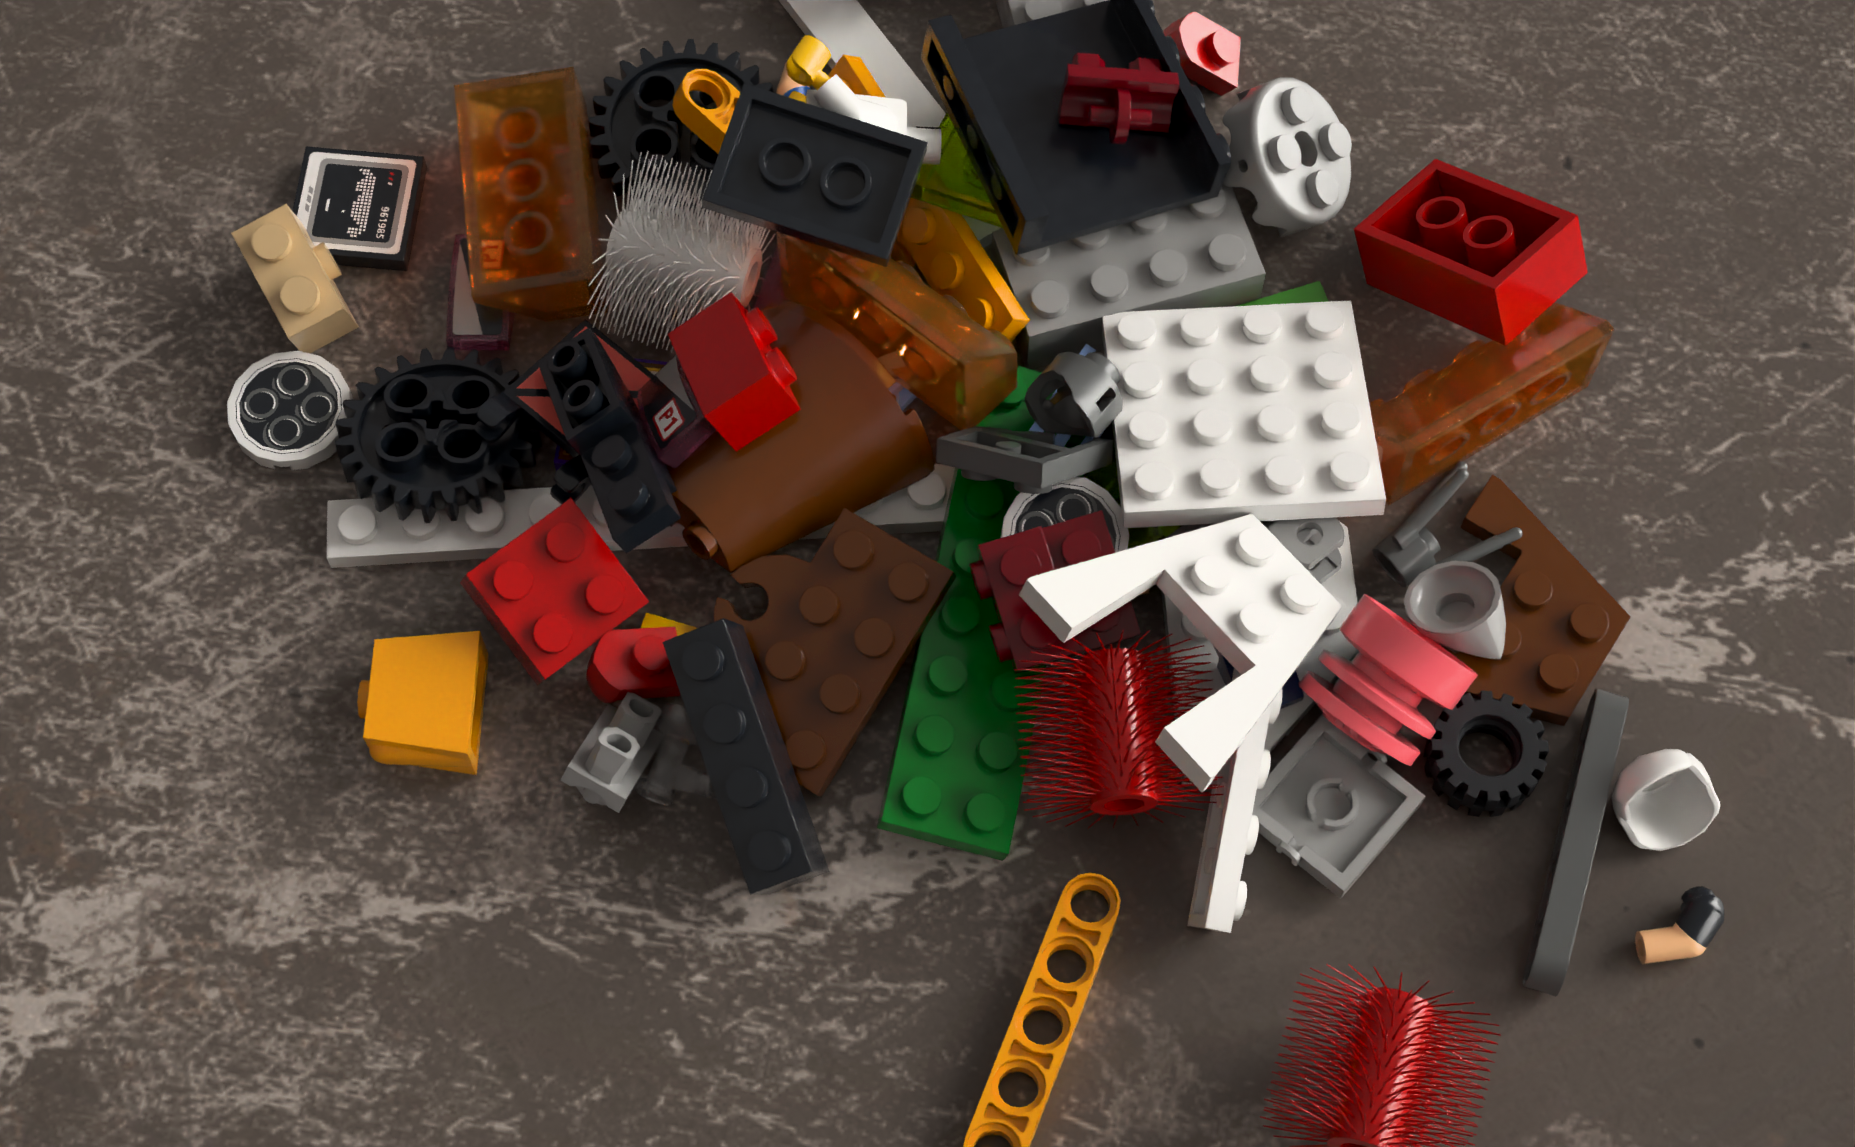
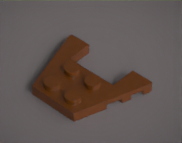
M1492 475L1465 516L1460 528L1482 541L1514 527H1519L1523 532L1520 539L1498 549L1516 560V563L1500 586L1506 618L1504 650L1501 659H1489L1460 651L1459 653H1454L1447 648L1445 649L1478 675L1464 695L1470 693L1472 698H1477L1480 691H1492L1493 699L1500 700L1503 693L1514 697L1512 706L1519 709L1525 703L1533 710L1530 718L1565 726L1631 616L1505 483Z

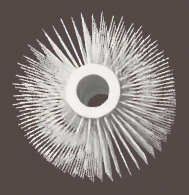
M647 150L642 172L640 170L635 196L634 190L642 152H640L633 190L631 186L632 160L626 209L623 174L622 211L619 214L614 193L618 216L614 225L605 215L613 228L609 239H598L608 241L606 253L592 262V264L605 255L606 262L591 283L605 266L607 269L587 305H589L602 280L606 277L589 317L590 319L608 280L605 292L600 298L602 301L592 328H594L609 288L605 306L600 315L602 318L598 330H600L604 312L610 300L609 311L603 328L604 326L607 327L609 314L615 301V307L612 311L613 316L607 334L609 333L613 318L615 319L617 305L621 300L618 316L613 326L615 327V333L619 315L624 306L618 335L620 328L623 327L624 317L631 300L622 338H624L629 317L634 309L632 323L627 334L631 335L633 322L639 310L638 321L632 337L633 341L641 314L645 308L642 324L638 332V341L642 326L648 315L646 330L641 342L643 343L654 312L647 346L657 317L658 321L652 343L655 342L656 333L663 318L662 329L656 346L657 349L667 319L668 324L662 348L671 324V331H673L677 320L679 327L680 323L681 325L685 323L687 314L688 321L692 312V317H694L695 313L697 315L702 311V308L703 310L706 309V307H709L730 292L735 295L745 308L748 306L749 312V302L753 294L757 301H759L754 292L758 279H766L759 277L761 265L772 256L770 255L762 262V254L776 234L773 235L766 247L761 251L770 229L762 242L767 228L763 231L764 227H758L754 224L750 225L748 222H745L743 225L744 221L741 220L739 223V219L736 218L733 221V217L729 220V216L725 219L726 215L720 214L719 217V213H716L714 217L715 212L710 210L708 215V209H706L704 214L705 208L702 209L699 216L702 199L700 203L699 200L707 169H705L702 185L696 196L702 169L700 174H698L690 199L691 188L698 165H696L690 188L686 194L688 180L692 171L690 167L687 181L681 193L682 182L688 163L686 164L678 192L674 197L678 178L681 174L682 162L671 191L673 176L678 162L673 167L672 177L665 194L673 158L671 159L667 177L661 189L663 174L668 164L665 160L663 172L656 188L657 176L664 157L662 156L659 168L656 171L653 187L650 190L653 173L657 166L658 154H656L652 174L647 183L648 171L654 156L652 155L651 161L650 159L648 161L647 172L640 189L641 178L649 152ZM630 188H631V199H630V204H629ZM667 195H668V200H667V202H666V204H665V206H664L666 197H667ZM697 198H698L697 205H696V208H695V212H694V214H693L694 205H695L696 200H697ZM693 201V205H692L691 210H690V212H689V208H690L691 202ZM650 297H651L650 306H649L648 311H647L649 299H650ZM654 299H655V303H654L653 309H652V311H651V306H652L653 301H654ZM664 303H665V306H664V308H663L664 310H663L662 316H661V318H660L661 310H662V307H663V305H664ZM674 306H675L674 315H673V317H672V319H671L672 311H673V308H674ZM678 308H679V311H678V314H677V317H676V320H675V315H676V312H677V310H678Z

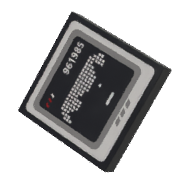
M306 146L292 211L304 225L314 246L324 242L337 265L408 271L427 171L424 156Z

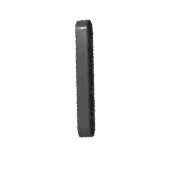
M1596 688L1588 704L1579 737L1522 981V986L1555 997L1558 996L1562 988L1572 954L1629 706L1628 697Z

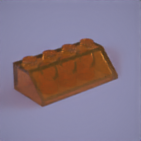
M574 67L454 85L471 297L474 303L547 322L591 315L605 278L602 280L589 305H587L604 274V269L591 283L602 268L603 259L601 258L592 264V262L602 256L601 240H598L600 239L587 105ZM604 287V289H603V291H602V293H601L600 298L602 297L603 293L605 292V289H606L605 287ZM605 295L604 301H603V303H602V306H601V309H600L599 314L602 313V311H603V309H604L605 302H606V299H607V298H606V295ZM599 298L592 315L598 313L602 299L600 300ZM606 306V309H605V312H604V313H607V312H608V307H607V306Z
M776 232L784 296L792 302L806 305L823 313L848 330L877 357L899 384L959 430L977 426L1017 388V352L1009 339L997 330L991 329L988 331L969 317L965 308L954 297L947 294L941 296L922 282L919 274L908 263L902 260L894 261L890 258L887 267Z
M1554 303L1507 346L1494 340L1485 343L1482 339L1476 340L1464 347L1455 356L1452 364L1437 373L1433 369H1427L1419 373L1405 385L1403 393L1386 403L1381 398L1371 401L1369 405L1375 439L1383 448L1380 467L1388 506L1453 468L1459 461L1468 459L1587 388L1615 330L1608 320L1559 303Z

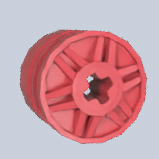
M1364 594L1339 628L1344 637L1359 651L1357 655L1350 661L1334 652L1323 649L1318 656V660L1338 676L1339 679L1334 685L1321 676L1307 671L1299 682V687L1313 699L1327 720L1356 742L1373 752L1391 756L1411 766L1419 756L1420 751L1399 732L1403 725L1428 739H1431L1436 733L1430 721L1417 709L1422 699L1425 698L1441 707L1453 710L1478 675L1440 644L1424 636L1408 621L1372 597Z

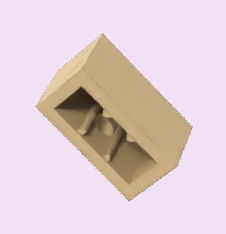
M287 203L231 233L288 339L299 351L312 353L359 327L333 280L342 275L332 254L324 242L314 246L304 225Z

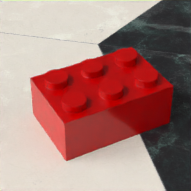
M1434 159L1354 228L1368 285L1505 346L1588 273L1578 215L1438 159Z

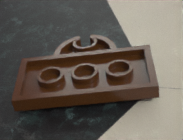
M846 508L842 510L811 562L788 554L761 556L740 566L731 574L744 588L759 587L766 590L769 603L767 610L761 617L751 621L743 620L739 617L734 604L717 597L714 606V622L725 618L743 625L798 783L821 798L957 577L950 569Z

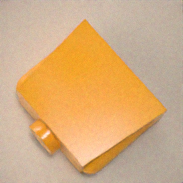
M480 631L374 639L370 680H361L359 684L357 707L359 718L365 719L363 739L369 748L370 756L376 762L387 765H413L477 775L489 656Z

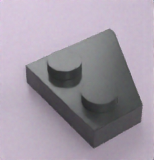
M974 426L937 438L936 463L961 469V475L967 479L989 481L999 478L1014 482L1013 488L1016 491L1029 494H1043L1052 491V485L1111 465L1114 440L1093 437L1090 442L1066 448L1055 445V433L1012 431L1002 428Z

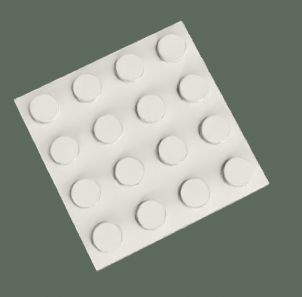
M1351 300L1131 311L1103 316L1102 338L1104 356L1118 369L1120 382L1117 384V387L1123 399L1122 411L1112 421L1123 528L1216 524L1253 514L1259 521L1384 514L1386 495Z

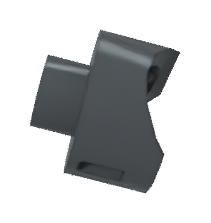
M1073 352L1059 353L1029 386L1025 395V403L1030 415L1045 432L1098 438L1122 411L1123 399L1117 387V384L1120 382V374L1115 365L1107 357L1099 353L1091 352L1086 356ZM1057 389V393L1051 400L1045 399Z

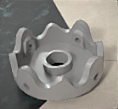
M1286 77L1275 78L1237 93L1240 102L1224 114L1222 121L1228 127L1231 134L1229 146L1231 166L1228 169L1223 185L1250 190L1258 202L1252 215L1254 222L1264 226L1278 227L1280 237L1321 225L1334 218L1344 206L1349 193L1351 180L1350 151L1352 143L1348 130L1340 123L1328 102L1306 82Z

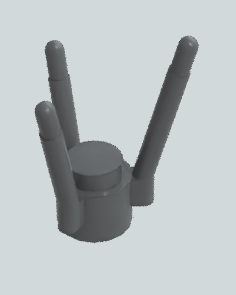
M1459 461L1404 523L1372 549L1373 555L1382 569L1400 586H1408L1420 573L1434 565L1450 561L1472 562L1522 537V530L1519 527H1514L1435 562L1434 555L1441 548L1436 538L1425 525L1468 479L1469 473L1466 462Z

